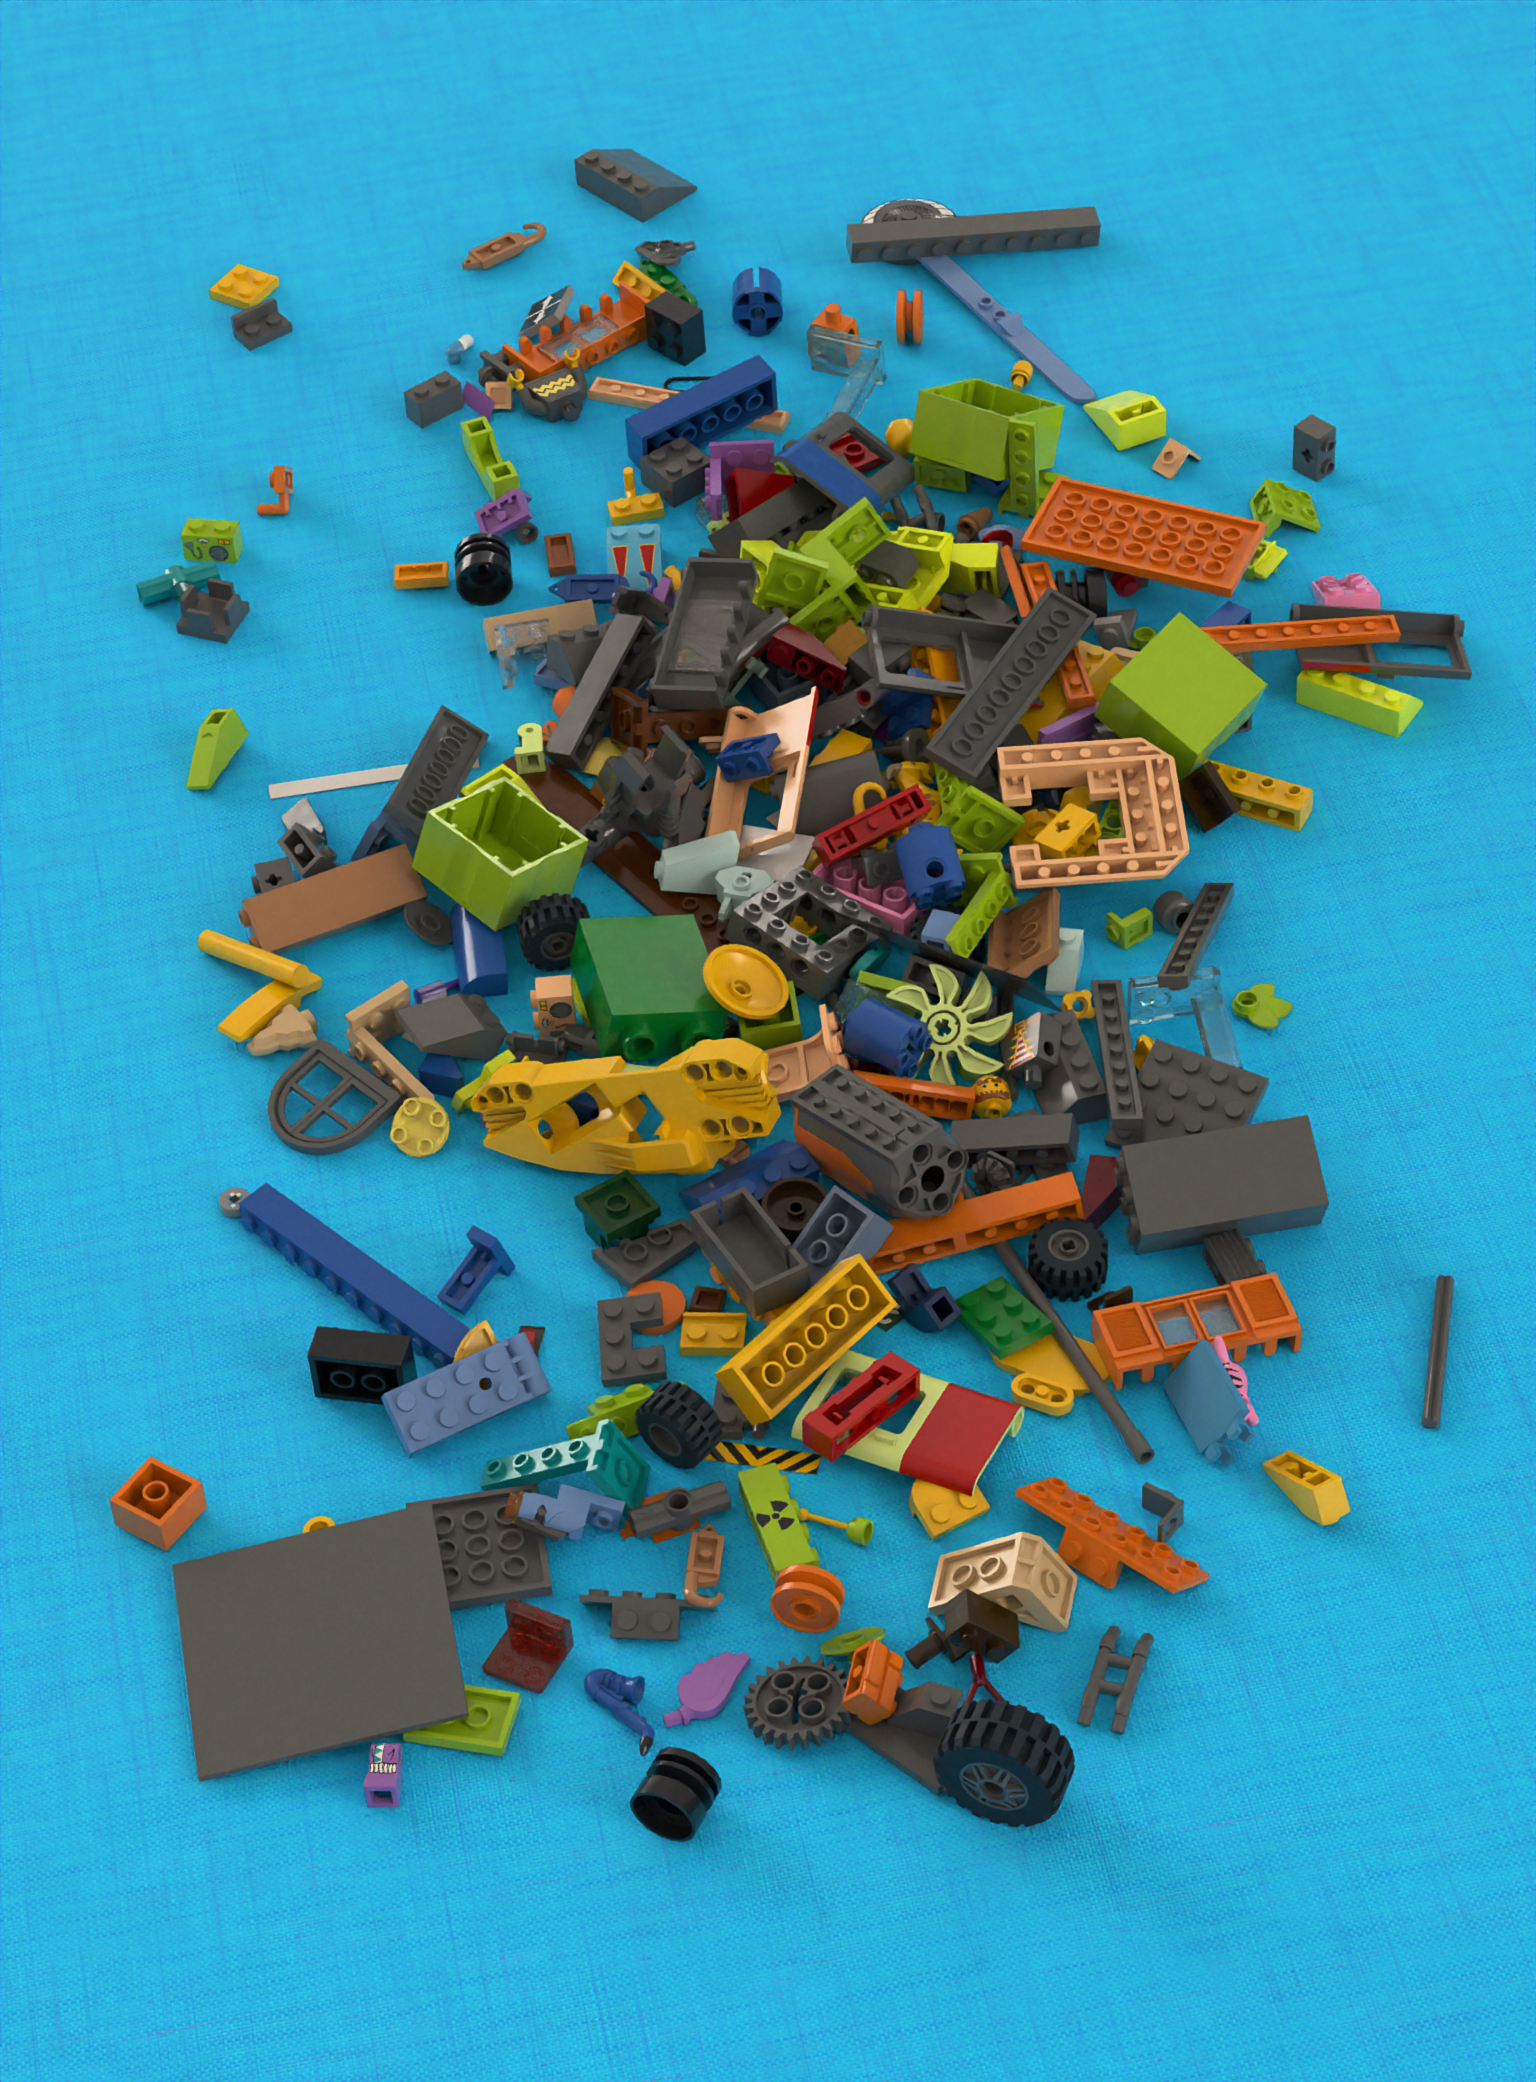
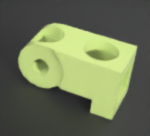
M537 723L523 724L517 731L520 747L514 748L518 775L546 771V758L542 728Z

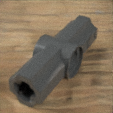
M719 1480L689 1491L685 1488H673L664 1495V1499L627 1511V1515L635 1538L640 1539L669 1528L673 1531H686L691 1528L696 1519L731 1508V1502L724 1482Z

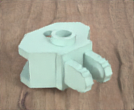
M733 866L719 870L715 877L717 900L721 903L718 912L719 922L727 923L735 908L772 885L774 880L764 870Z

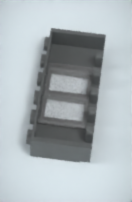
M688 558L686 568H683L681 572L680 589L675 592L674 610L669 613L667 634H664L662 637L661 655L656 658V672L654 678H651L649 682V692L653 695L658 709L712 710L723 708L759 579L753 559Z

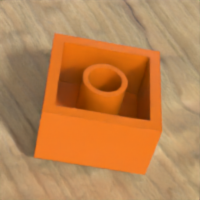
M151 1456L109 1500L116 1526L166 1552L207 1508L202 1482Z

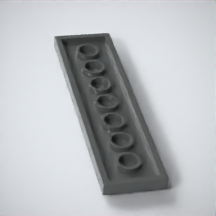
M442 705L382 811L387 813L392 820L401 822L412 829L420 837L427 812L457 798L489 734Z

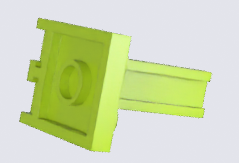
M1011 417L1008 421L1010 483L998 504V513L1004 514L1006 510L1018 513V517L1029 519L1030 515L1035 516L1058 476L1069 478V476L1055 472L1039 471L1038 422L1022 421Z
M789 541L787 550L775 546L757 607L762 608L763 605L770 608L777 607L786 616H789V613L795 615L819 595L829 563L803 555L799 549L801 546L794 545V541Z
M934 763L943 813L934 822V826L950 827L954 842L972 853L999 852L1025 825L1024 816L972 785L968 787L966 781Z
M1001 852L958 854L967 886L961 891L962 898L951 902L953 907H958L959 905L965 907L964 912L945 938L947 945L951 946L954 954L968 958L1001 908H1015L1019 902L1018 896L1013 895L1010 887L1012 882L1010 874L1004 871L1001 862L1003 858Z

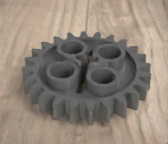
M806 1656L803 1663H798L797 1659L792 1657L791 1665L788 1666L784 1662L778 1661L779 1669L774 1670L771 1667H766L767 1676L756 1675L757 1684L748 1685L750 1694L744 1695L746 1705L743 1706L748 1728L753 1729L756 1738L763 1736L765 1745L775 1741V1746L778 1750L785 1743L789 1745L790 1751H793L797 1744H801L805 1751L808 1749L809 1742H814L820 1747L821 1738L825 1737L828 1740H834L833 1731L843 1733V1723H851L852 1721L850 1712L842 1707L848 1680L845 1676V1670L836 1671V1666L833 1662L825 1667L823 1658L817 1660L815 1664H811L809 1656ZM801 1685H802L803 1695H801V1693H800ZM797 1711L799 1712V1720H798V1723H797V1715H796V1712H797Z

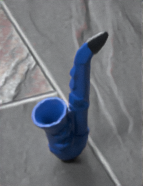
M601 1668L591 1671L584 1679L585 1692L593 1701H597L606 1707L616 1718L641 1736L639 1743L640 1755L644 1757L653 1744L655 1732L651 1725L647 1724L644 1717H640L637 1711H632L633 1708L628 1702H623L626 1699L634 1705L640 1703L645 1691L644 1677L640 1675L637 1677H626L609 1669Z

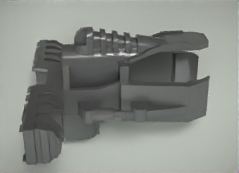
M667 724L660 727L664 735L652 758L642 764L630 750H627L620 758H614L609 761L600 771L597 781L605 793L603 799L606 805L598 816L600 818L584 825L579 830L583 836L589 839L580 869L624 839L630 831L643 832L650 837L662 835L666 839H672L678 834L681 796L690 792L693 784L697 787L704 782L706 772L700 759L692 754L693 751Z

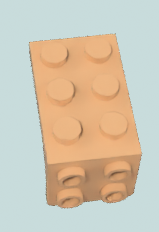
M826 1004L819 1005L822 1028L817 1034L803 1041L764 1051L769 1057L768 1079L770 1085L778 1087V1103L789 1100V1097L835 1064H839L850 1071L847 1056L842 1054V1049H844L843 1032H837L838 1022L834 1012L829 1013Z

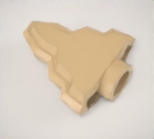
M288 1004L278 1012L276 1017L267 1023L266 1029L253 1037L246 1045L247 1050L252 1056H266L278 1050L290 1052L298 1048L309 1049L318 1042L314 1033L318 1031V1026L314 1016L308 1009L299 1012L292 1004Z

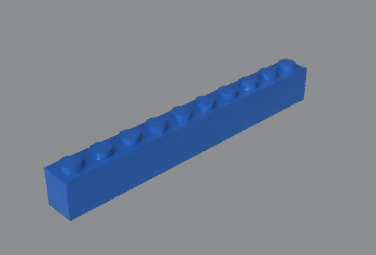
M268 1183L262 1185L239 1203L240 1221L248 1232L256 1233L263 1239L266 1245L271 1248L275 1247L283 1253L288 1261L291 1263L295 1262L304 1268L310 1277H316L322 1281L332 1293H338L344 1297L354 1309L359 1308L366 1313L373 1323L381 1324L391 1334L411 1336L413 1351L417 1355L425 1356L432 1361L437 1369L453 1363L458 1346L471 1330L466 1325Z

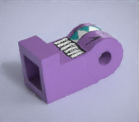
M372 1743L368 1775L365 1776L364 1792L368 1808L399 1807L402 1783L401 1743ZM375 1791H391V1796L381 1798L375 1794Z

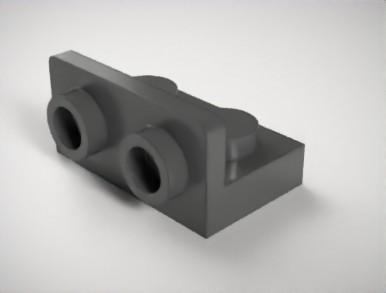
M270 298L231 316L234 338L249 351L293 331L291 322L278 312L277 301L274 298Z

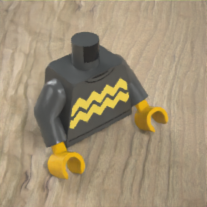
M577 347L574 348L576 357H569L567 350L564 353V362L571 366L570 370L565 367L527 382L524 385L522 384L524 372L521 369L517 368L515 371L517 379L509 373L507 384L509 387L517 389L518 392L516 394L528 413L541 416L552 423L564 418L571 422L578 419L583 409L582 401L586 398L587 382L582 366H578L580 350Z

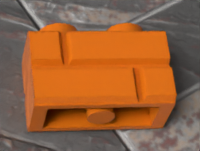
M872 1639L855 1649L842 1707L852 1714H857V1717L868 1725H874L883 1719L891 1717L897 1707V1702L894 1700L896 1690L903 1681V1675L901 1674L903 1658L893 1650L888 1651V1647L877 1639Z

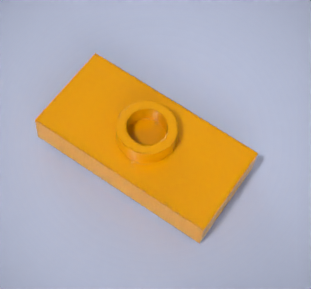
M448 561L394 565L395 590L449 586Z

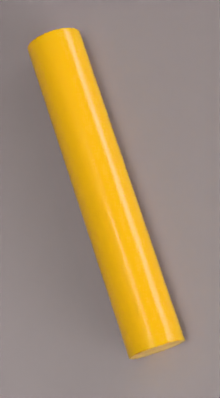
M205 930L198 938L197 945L201 952L291 986L303 987L309 979V969L306 965L215 931Z

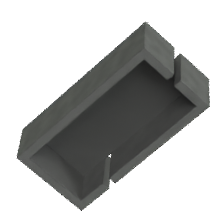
M745 1186L720 1197L722 1225L719 1223L718 1204L715 1200L690 1211L692 1238L755 1317L802 1296L811 1288L809 1265L795 1248L791 1249L789 1240Z

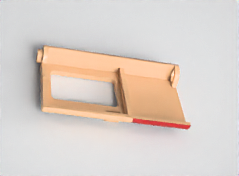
M816 686L811 688L810 695L758 715L749 708L742 706L732 707L727 712L720 753L733 740L777 733L781 743L773 750V755L768 758L773 769L769 776L727 782L719 765L717 766L705 837L732 830L736 831L738 841H740L749 786L753 782L788 770L777 831L741 844L737 861L789 843L795 838L819 697V689ZM736 714H742L747 716L748 718L740 719L736 716Z

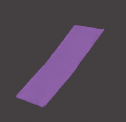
M466 381L462 392L463 402L481 416H485L489 421L496 402Z

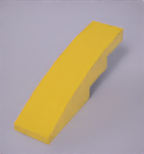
M309 971L307 983L300 988L274 980L239 1005L218 1025L217 1031L239 1043L254 1037L260 1031L266 1029L267 1023L276 1017L278 1012L286 1005L292 1004L296 1009L299 1008L302 996L321 989L323 978Z

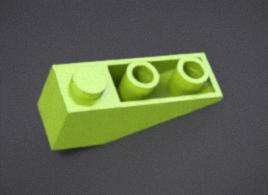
M234 708L212 709L199 727L186 785L188 790L210 789L248 736L249 732Z

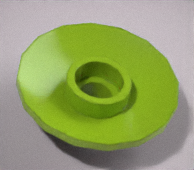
M869 1627L850 1631L820 1645V1652L828 1656H847L848 1662H852L855 1649L872 1639L881 1641L885 1637L886 1632L881 1627Z

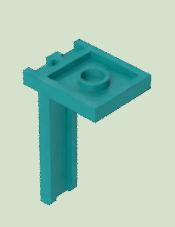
M609 1418L598 1422L596 1433L593 1435L487 1461L480 1487L483 1491L516 1487L586 1470V1474L605 1496L625 1501L622 1515L628 1521L627 1511L639 1508L642 1505L651 1467Z

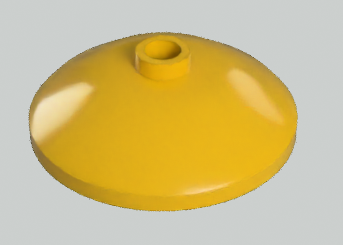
M739 944L723 945L714 949L704 963L703 977L709 992L723 1008L737 1016L755 1020L768 1019L777 1015L788 1000L789 988L783 972L773 960L754 948Z

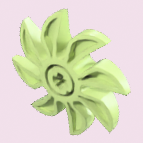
M929 964L940 997V1002L937 1005H932L928 994L923 988L914 985L898 987L886 995L887 999L909 1007L922 1015L919 1020L926 1023L928 1033L933 1036L932 1044L927 1051H923L918 1061L917 1072L912 1079H916L921 1067L931 1055H935L929 1069L932 1082L957 1085L950 1064V1060L958 1056L965 1072L976 1077L993 1075L1005 1067L1003 1063L977 1053L968 1047L972 1041L987 1046L997 1044L1009 1033L1013 1023L1014 1014L1010 1012L985 1022L970 1024L973 1019L987 1013L992 1003V987L982 971H980L969 995L959 1007H956L962 990L957 978L949 969L937 964ZM946 1026H948L951 1032L948 1035L944 1033V1036H942L939 1032L942 1027L947 1029Z

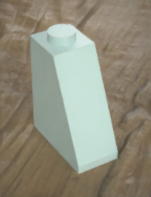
M729 830L662 850L660 861H656L654 866V878L658 879L661 890L717 895L715 883L719 870L736 866L740 844L736 831Z

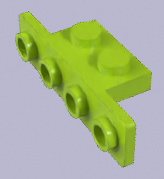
M634 1384L618 1395H604L597 1398L594 1404L586 1406L589 1417L566 1426L569 1440L595 1434L598 1422L609 1418L626 1438L639 1434L634 1419L636 1417L635 1412L654 1391L646 1384Z

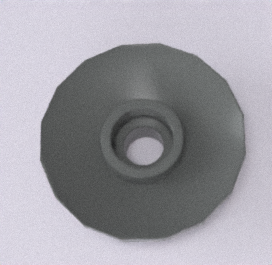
M415 900L407 904L404 909V918L407 925L419 938L434 945L445 946L451 944L453 939L450 918L444 911L426 901Z

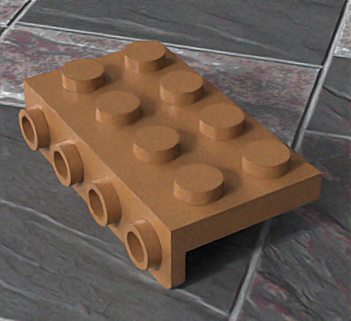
M1055 886L1045 889L1006 914L1002 909L999 911L989 926L988 966L1026 979L1034 970L1055 961L1059 956L1060 892Z

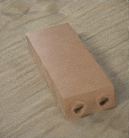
M404 843L242 901L241 910L238 911L242 926L249 928L252 936L249 938L250 945L280 955L404 911L409 902L415 900L425 901L427 893L418 872L411 867L413 859L407 844Z

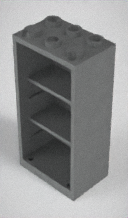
M1308 1115L1122 1146L1120 1155L1116 1158V1168H1113L1115 1186H1121L1123 1197L1119 1198L1122 1216H1127L1129 1227H1126V1237L1129 1246L1134 1245L1136 1255L1203 1244L1205 1237L1209 1238L1211 1235L1215 1236L1223 1231H1232L1234 1228L1239 1230L1242 1237L1321 1224L1329 1205Z

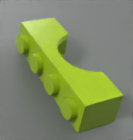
M482 416L461 422L463 448L491 499L495 501L504 496L507 491L520 488L519 476L511 461L503 462L494 431L487 418Z

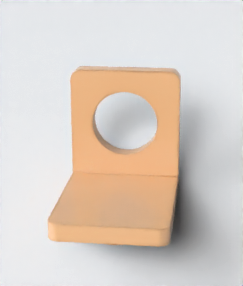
M1170 437L1152 465V469L1172 480L1188 454L1199 461L1202 457Z

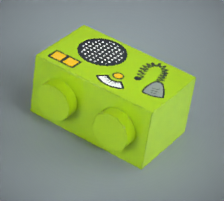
M187 518L181 533L185 560L210 561L214 559L215 562L237 563L243 549L239 521Z

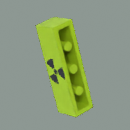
M775 1462L737 1472L740 1497L774 1582H776L780 1571L789 1566L804 1564L820 1567V1559L816 1548H810L808 1544L810 1542V1535L805 1522L800 1523L798 1517H800L798 1503L795 1498L790 1499L788 1495L790 1493V1486L786 1474L779 1473Z

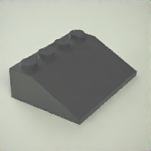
M592 149L574 160L577 185L642 223L697 191V186L632 149Z

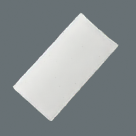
M742 824L739 844L741 845L747 841L772 834L777 830ZM795 833L793 841L738 860L736 866L764 870L773 880L778 881L799 866H803L811 851L815 837Z

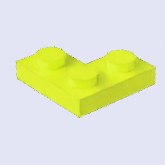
M507 1049L487 1062L483 1067L480 1077L455 1093L451 1106L457 1113L466 1108L472 1110L470 1100L479 1087L501 1065L514 1063L516 1057L512 1052Z

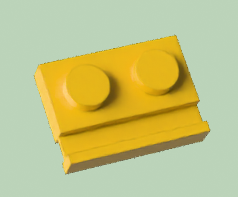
M683 1312L680 1356H735L745 1347L747 1313Z

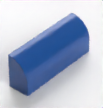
M456 903L450 912V925L460 994H477L481 997L508 995V972L501 929L495 932L459 903Z

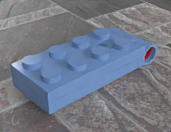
M522 1332L386 1392L381 1396V1400L407 1456H410L552 1391L526 1333ZM481 1380L488 1382V1390L481 1389L479 1386Z

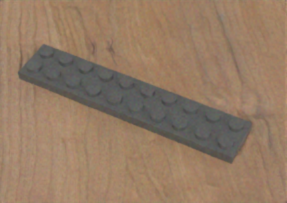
M1048 587L932 738L922 755L972 785L996 754L997 747H1001L1094 623L1097 614L1053 588Z

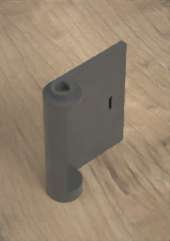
M875 750L807 767L796 834L816 837V835L853 817V793L861 784L874 782L881 785L884 789ZM787 773L773 776L774 782L769 783L773 800L779 799L780 806H782ZM870 790L865 793V810L884 801L877 791Z

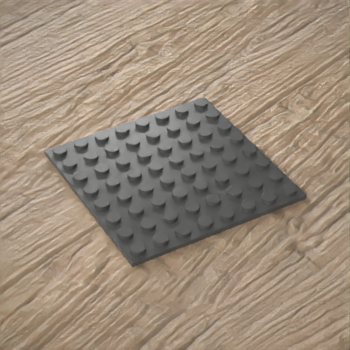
M432 1503L172 1565L199 1782L469 1717Z

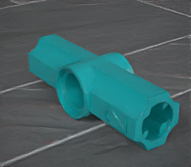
M213 559L188 568H183L179 565L171 566L162 576L137 583L136 587L142 605L146 606L172 597L180 600L190 584L196 585V588L200 589L207 586V581L210 578L221 579Z

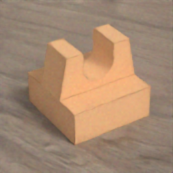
M507 382L485 383V394L496 402L493 409L513 408V388L509 387Z

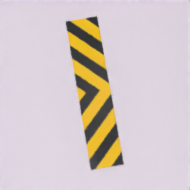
M720 1441L704 1460L755 1467L775 1462L778 1470L816 1475L821 1455Z

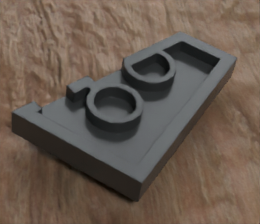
M680 1219L649 1230L647 1236L632 1241L628 1237L618 1241V1246L606 1250L599 1247L591 1250L592 1259L630 1290L642 1282L652 1280L700 1246L692 1238L691 1224L685 1219Z

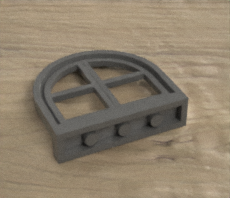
M321 1038L277 1080L269 1097L268 1115L275 1133L285 1145L305 1154L327 1155L344 1151L363 1141L391 1115L394 1116L400 1106L403 1105L404 1100L395 1090ZM319 1063L343 1079L321 1101L298 1085ZM353 1087L377 1104L355 1125H352L331 1109ZM293 1090L314 1105V1107L291 1127L286 1120L285 1106L288 1096ZM323 1114H326L346 1129L339 1134L328 1137L303 1135Z

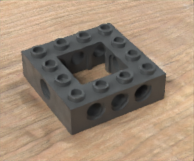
M799 866L732 911L724 938L733 944L754 948L768 956L781 969L786 980L793 981L796 987L818 1001L840 986L845 978H851L848 975L850 969L868 950L873 948L877 951L879 948L876 945L879 942H885L887 945L889 941L850 923L827 909L889 931H893L894 927L861 906L857 901L838 891L834 886L814 875L810 870ZM795 915L801 916L808 923L809 927L813 928L816 925L817 930L825 932L826 936L831 939L820 946L809 939L808 936L791 927L789 923L794 921Z

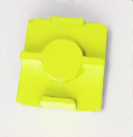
M1263 537L1243 577L1255 581V577L1266 580L1272 572L1276 573L1278 571V565L1287 556L1288 552L1286 549L1276 546L1275 540L1271 543L1265 541Z

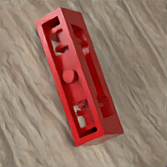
M917 783L816 835L812 847L825 870L856 855L860 849L871 847L925 819L932 807Z
M891 1351L880 1360L874 1361L866 1371L858 1377L851 1379L848 1385L836 1394H832L825 1403L805 1416L802 1420L803 1444L830 1462L835 1461L920 1393V1369ZM892 1395H899L890 1404H887V1401L890 1399ZM849 1430V1436L837 1444V1439L843 1437Z

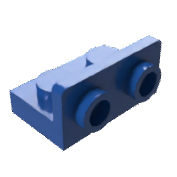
M777 733L733 740L715 759L727 782L769 776L773 769L768 758L773 755V750L781 741Z

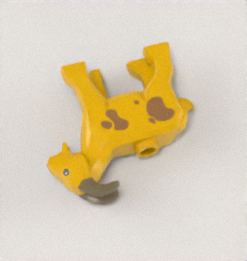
M905 761L889 765L882 777L884 789H886L887 783L890 781L896 782L901 792L918 783L932 809L925 819L915 824L929 822L931 826H934V822L943 813L939 791L923 784H932L934 782L928 774V764ZM910 827L894 834V840L896 841L909 833L908 829ZM957 849V853L962 854L963 849Z

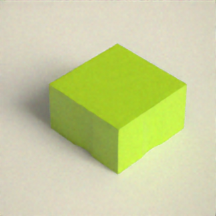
M978 378L919 390L909 453L995 481L1010 479L1008 421L1013 417L1017 418V420L1038 422L1039 471L1054 467L1065 405L1024 394Z
M1179 612L1110 680L1094 716L1122 739L1142 737L1174 757L1178 781H1180L1200 767L1214 749L1225 743L1249 719L1267 683Z
M504 776L478 788L466 797L454 799L428 811L411 867L496 932L516 922L518 915H521L522 908L530 906L529 902L533 899L538 900L540 896L545 894L546 896H552V893H559L561 896L565 893L572 894L589 839L560 817L543 808L531 795Z

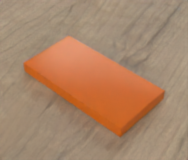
M1006 545L999 550L1021 618L1024 620L1031 611L1032 605L1020 573V564L1011 547Z

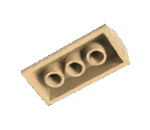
M592 599L484 618L481 625L489 654L495 653L496 657L512 654L511 649L522 648L523 652L539 649L538 644L547 643L548 635L558 634L561 630L581 629L585 625H597L593 601Z

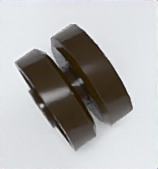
M783 1178L773 1183L765 1191L761 1207L792 1246L828 1192L821 1184L809 1178Z

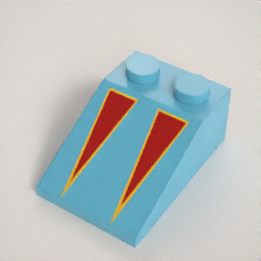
M660 523L606 527L608 574H620L628 580L630 587L646 590L650 582L646 577L640 576L639 573L640 571H648L655 576L659 585L660 579L663 577Z

